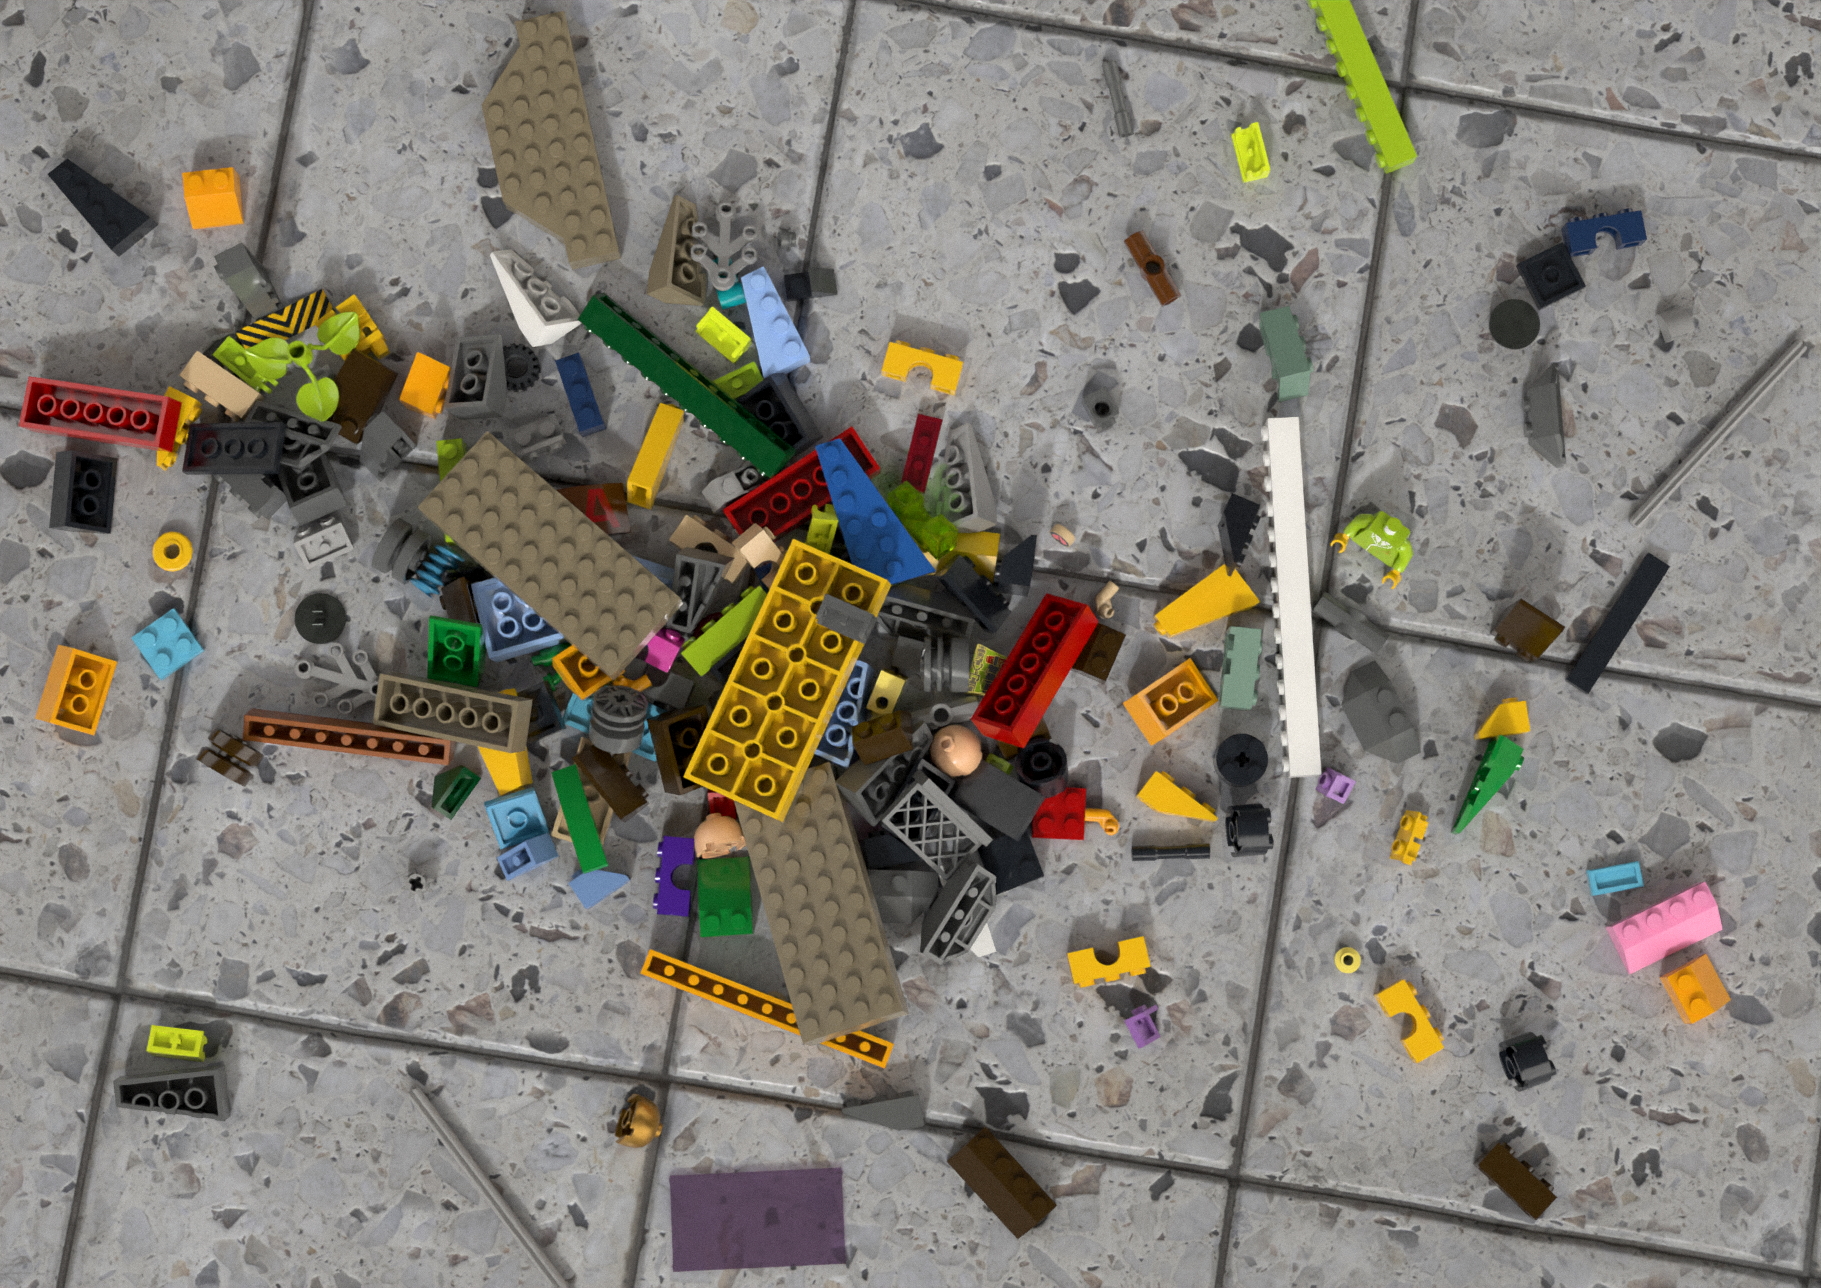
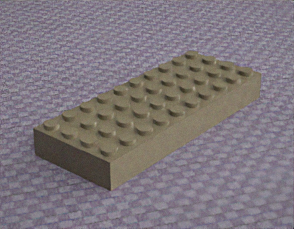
M488 431L417 507L428 520L613 681L683 605L678 595Z
M830 762L807 769L783 822L734 800L803 1044L813 1046L909 1014L847 801L835 783L839 778L837 768Z

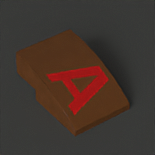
M622 482L556 489L608 536L631 533Z

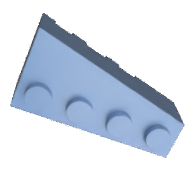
M764 266L741 277L764 379L772 374H787L811 362L810 355Z
M857 659L814 753V756L846 770L857 762L858 753L852 744V726L865 722L866 707L874 675V669L869 664Z

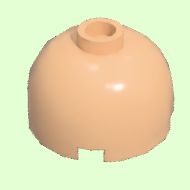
M948 725L941 728L934 735L929 753L932 762L938 770L945 775L955 777L960 775L966 776L977 768L982 759L980 745L982 743L975 732L962 725Z
M713 813L706 816V821L702 822L695 831L694 847L697 857H700L701 854L702 858L705 859L730 854L729 850L732 847L736 846L738 851L746 846L739 822L729 816H721V813Z

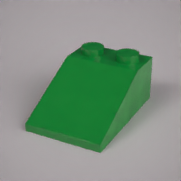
M430 615L427 678L478 687L485 670L486 658L482 624Z
M749 857L697 860L700 937L754 934Z

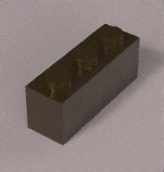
M1493 1141L1473 1165L1531 1219L1537 1220L1557 1198L1552 1193L1554 1187L1544 1178L1538 1180L1532 1174L1535 1171L1534 1168L1525 1160L1519 1162L1513 1156L1515 1151L1506 1142L1503 1141L1500 1144Z

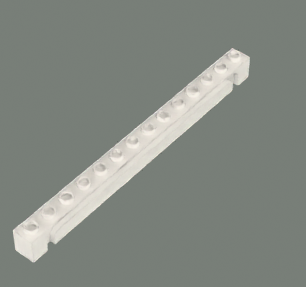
M1299 417L1268 418L1265 426H1261L1262 441H1266L1267 451H1263V465L1268 466V476L1264 477L1265 492L1269 491L1270 501H1266V515L1271 517V527H1268L1267 535L1268 542L1273 543V552H1269V565L1274 567L1275 577H1271V592L1276 593V603H1272L1273 618H1277L1278 628H1274V642L1279 644V654L1275 655L1276 669L1281 671V679L1277 680L1278 695H1282L1283 705H1279V720H1284V731H1280L1281 746H1285L1286 756L1282 757V770L1287 772V778L1314 777L1321 775Z

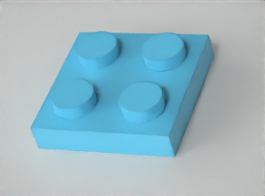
M174 608L132 637V640L160 680H164L205 651Z

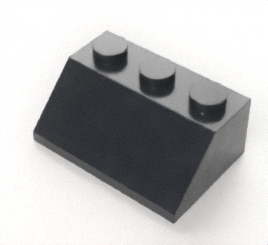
M784 373L769 375L736 400L796 450L792 457L802 453L823 438Z
M75 450L56 452L49 528L70 532L111 534L118 458Z
M1037 535L1029 536L1002 557L1001 563H996L993 585L998 586L997 593L1028 596Z
M956 554L934 576L952 596L975 616V622L984 632L994 634L1011 614L1008 608L1010 603L1001 593L996 595L991 590L993 584L985 575L979 576L974 571L976 565L968 556L962 557Z
M919 757L892 804L915 781L912 776L919 769L946 795L949 794L956 781ZM919 790L910 797V805L921 804L922 793ZM938 808L927 809L926 820L934 819ZM921 809L909 811V822L920 821ZM904 811L896 812L889 821L893 824L903 823ZM883 821L880 822L879 825L882 829L903 841ZM920 827L908 829L909 839L919 838Z

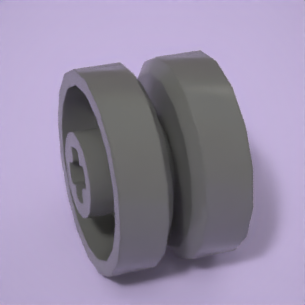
M398 518L390 525L378 544L372 559V567L384 574L392 570L393 579L404 585L409 583L410 578L415 576L416 570L421 567L432 543V536L421 529L413 532V527L410 523Z

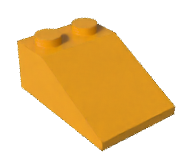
M1189 658L1123 702V705L1152 746L1219 700L1191 658Z

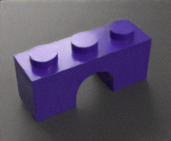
M664 836L663 842L659 841L657 857H662L661 868H656L655 883H659V894L654 893L653 909H657L658 915L690 917L692 891L678 889L673 883V873L681 865H694V838Z

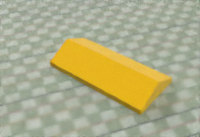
M899 519L935 569V572L926 575L934 576L956 554L962 557L966 555L976 565L974 571L979 576L985 575L993 584L1000 534L985 531L978 533L940 534L938 533L937 524Z

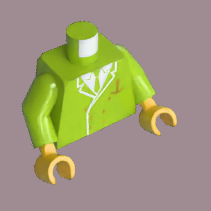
M1379 511L1374 515L1358 514L1343 529L1344 533L1335 534L1331 546L1335 542L1341 543L1342 546L1338 553H1342L1349 542V538H1352L1351 540L1390 568H1394L1382 579V584L1388 578L1392 579L1394 585L1391 589H1394L1401 581L1400 572H1404L1413 556V548L1408 540L1411 532L1402 525L1398 518L1391 517L1384 511Z

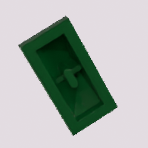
M463 765L435 776L431 807L452 820L481 780V777Z

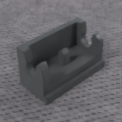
M825 594L816 615L819 625L862 644H866L877 620L873 614L828 594Z

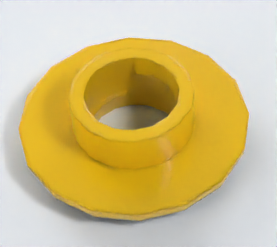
M171 531L164 533L153 544V559L165 571L174 572L181 570L192 559V543L187 536L180 532ZM175 544L179 547L180 552L176 558L170 559L167 557L166 552L169 546Z

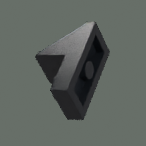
M808 267L809 272L784 275L787 302L838 295L834 269Z

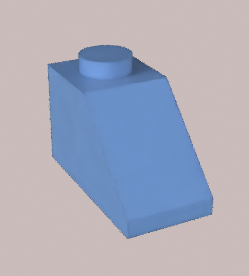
M549 833L524 841L497 857L506 880L509 881L545 865L559 855Z
M580 869L571 876L573 880L568 884L585 909L589 910L631 881V879L624 874L602 870L583 874L582 869Z

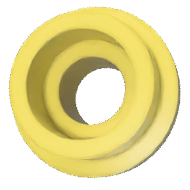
M1345 947L1337 951L1334 963L1339 971L1352 973L1359 968L1361 958L1355 949ZM1346 955L1352 958L1350 965H1345L1343 962Z

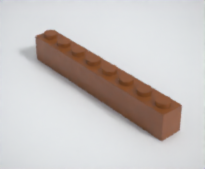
M252 708L244 715L242 740L441 765H449L454 759L455 741L378 726L369 722Z

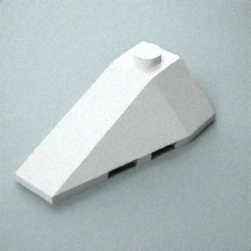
M512 249L491 252L490 257L519 329L532 347L552 344L581 324L577 320L580 314L565 296L560 298L551 290L552 285L547 280L544 282L539 280L533 274L534 269Z

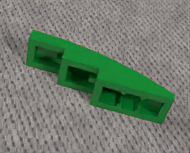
M574 764L551 772L583 874L607 867L608 862L587 794L584 791L578 767Z

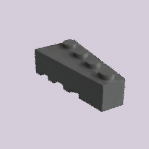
M243 243L214 256L217 262L214 268L219 278L223 279L227 286L229 285L232 292H235L255 321L284 308L264 266Z
M225 1065L125 1075L113 1081L116 1107L157 1111L172 1115L180 1114L194 1118L215 1119L217 1121H225L230 1117Z

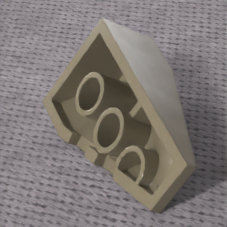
M678 195L673 197L649 270L647 295L668 304L702 306L705 305L706 273H702L701 264L691 258V248L693 245L698 244L697 239L692 236V226L698 222L696 204ZM701 251L694 252L696 255L702 254Z

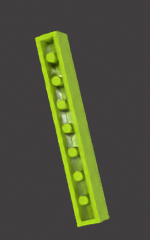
M1307 0L1310 9H1314L1317 14L1316 23L1320 32L1324 31L1326 35V47L1331 55L1334 54L1336 58V70L1339 76L1344 77L1346 81L1345 90L1347 96L1355 102L1357 119L1365 125L1367 142L1370 146H1374L1377 153L1375 154V160L1378 167L1383 168L1385 174L1414 163L1417 154L1350 0Z

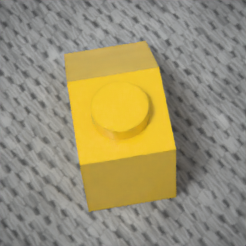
M1518 697L1502 699L1503 704L1495 706L1474 734V739L1480 740L1493 738L1497 735L1510 736L1530 732L1526 701L1518 702Z

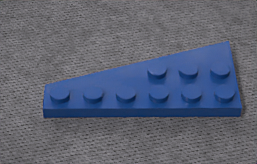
M839 438L816 445V452L851 564L887 579L891 585L935 572L933 566L842 440Z

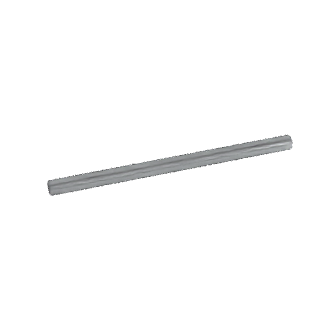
M1796 340L1629 518V523L1634 528L1639 529L1807 350V346L1802 341Z
M415 1087L408 1092L407 1097L551 1288H570L419 1087Z

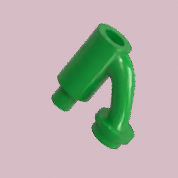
M566 642L540 650L539 655L531 657L534 667L544 664L545 667L553 665L552 658L570 647L571 644ZM557 672L554 676L548 673L547 676L543 677V681H549L553 692L556 691L555 686L562 680Z

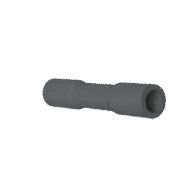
M1109 61L1102 64L1115 112L1114 118L1120 138H1125L1134 134L1121 88V78L1117 62Z

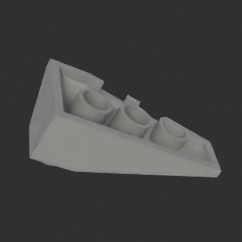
M967 423L948 432L944 462L947 466L945 478H941L940 487H943L941 501H937L936 507L938 533L940 534L978 533L997 525L993 493L972 425Z

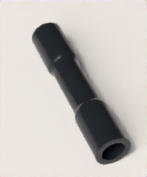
M1210 844L1131 846L1132 861L1181 858L1187 860L1210 859Z

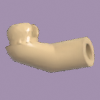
M1109 581L1095 597L1096 613L1102 619H1110L1114 615L1111 598L1119 588L1112 581Z

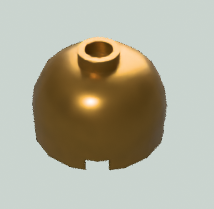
M632 1094L627 1100L628 1103H631L628 1110L622 1109L615 1137L619 1138L616 1140V1143L620 1145L639 1148L649 1144L654 1137L658 1138L663 1124L660 1123V1112L653 1101L639 1094Z

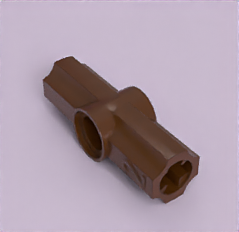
M1143 230L1138 231L1125 239L1124 244L1140 269L1141 277L1147 281L1161 307L1181 297V293L1165 268L1163 259L1158 256ZM1150 263L1158 266L1159 271L1157 273H1150L1146 270V265Z

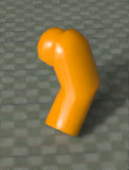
M646 674L635 681L625 678L623 675L618 676L614 681L612 680L613 686L630 687L639 692L652 686Z
M1085 808V821L1098 822L1107 835H1115L1118 832V820L1108 809Z

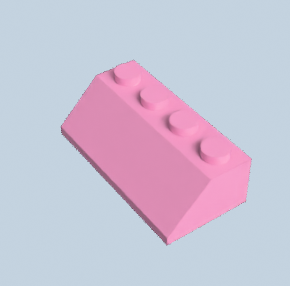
M1699 882L1605 928L1628 974H1632L1722 930L1717 903L1706 882Z

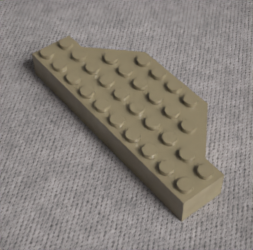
M560 11L515 21L520 46L481 104L503 203L509 211L519 215L530 224L565 244L568 261L572 270L622 259L565 12Z

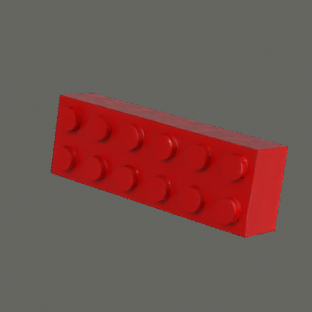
M29 376L19 427L38 433L172 453L182 402L167 396Z
M852 426L830 440L833 441L840 438L870 480L881 474L879 465ZM816 450L723 509L725 516L738 536L756 523L762 529L766 526L775 536L773 542L775 543L812 518L811 510L813 505H817L820 512L825 510L826 504L833 505Z
M1048 593L1045 594L971 717V720L982 735L1021 748L1026 746L1099 622L1087 604Z

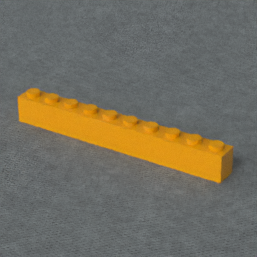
M649 950L640 974L800 1035L792 1004L662 953ZM860 1030L820 1043L884 1069L894 1046L891 1042Z

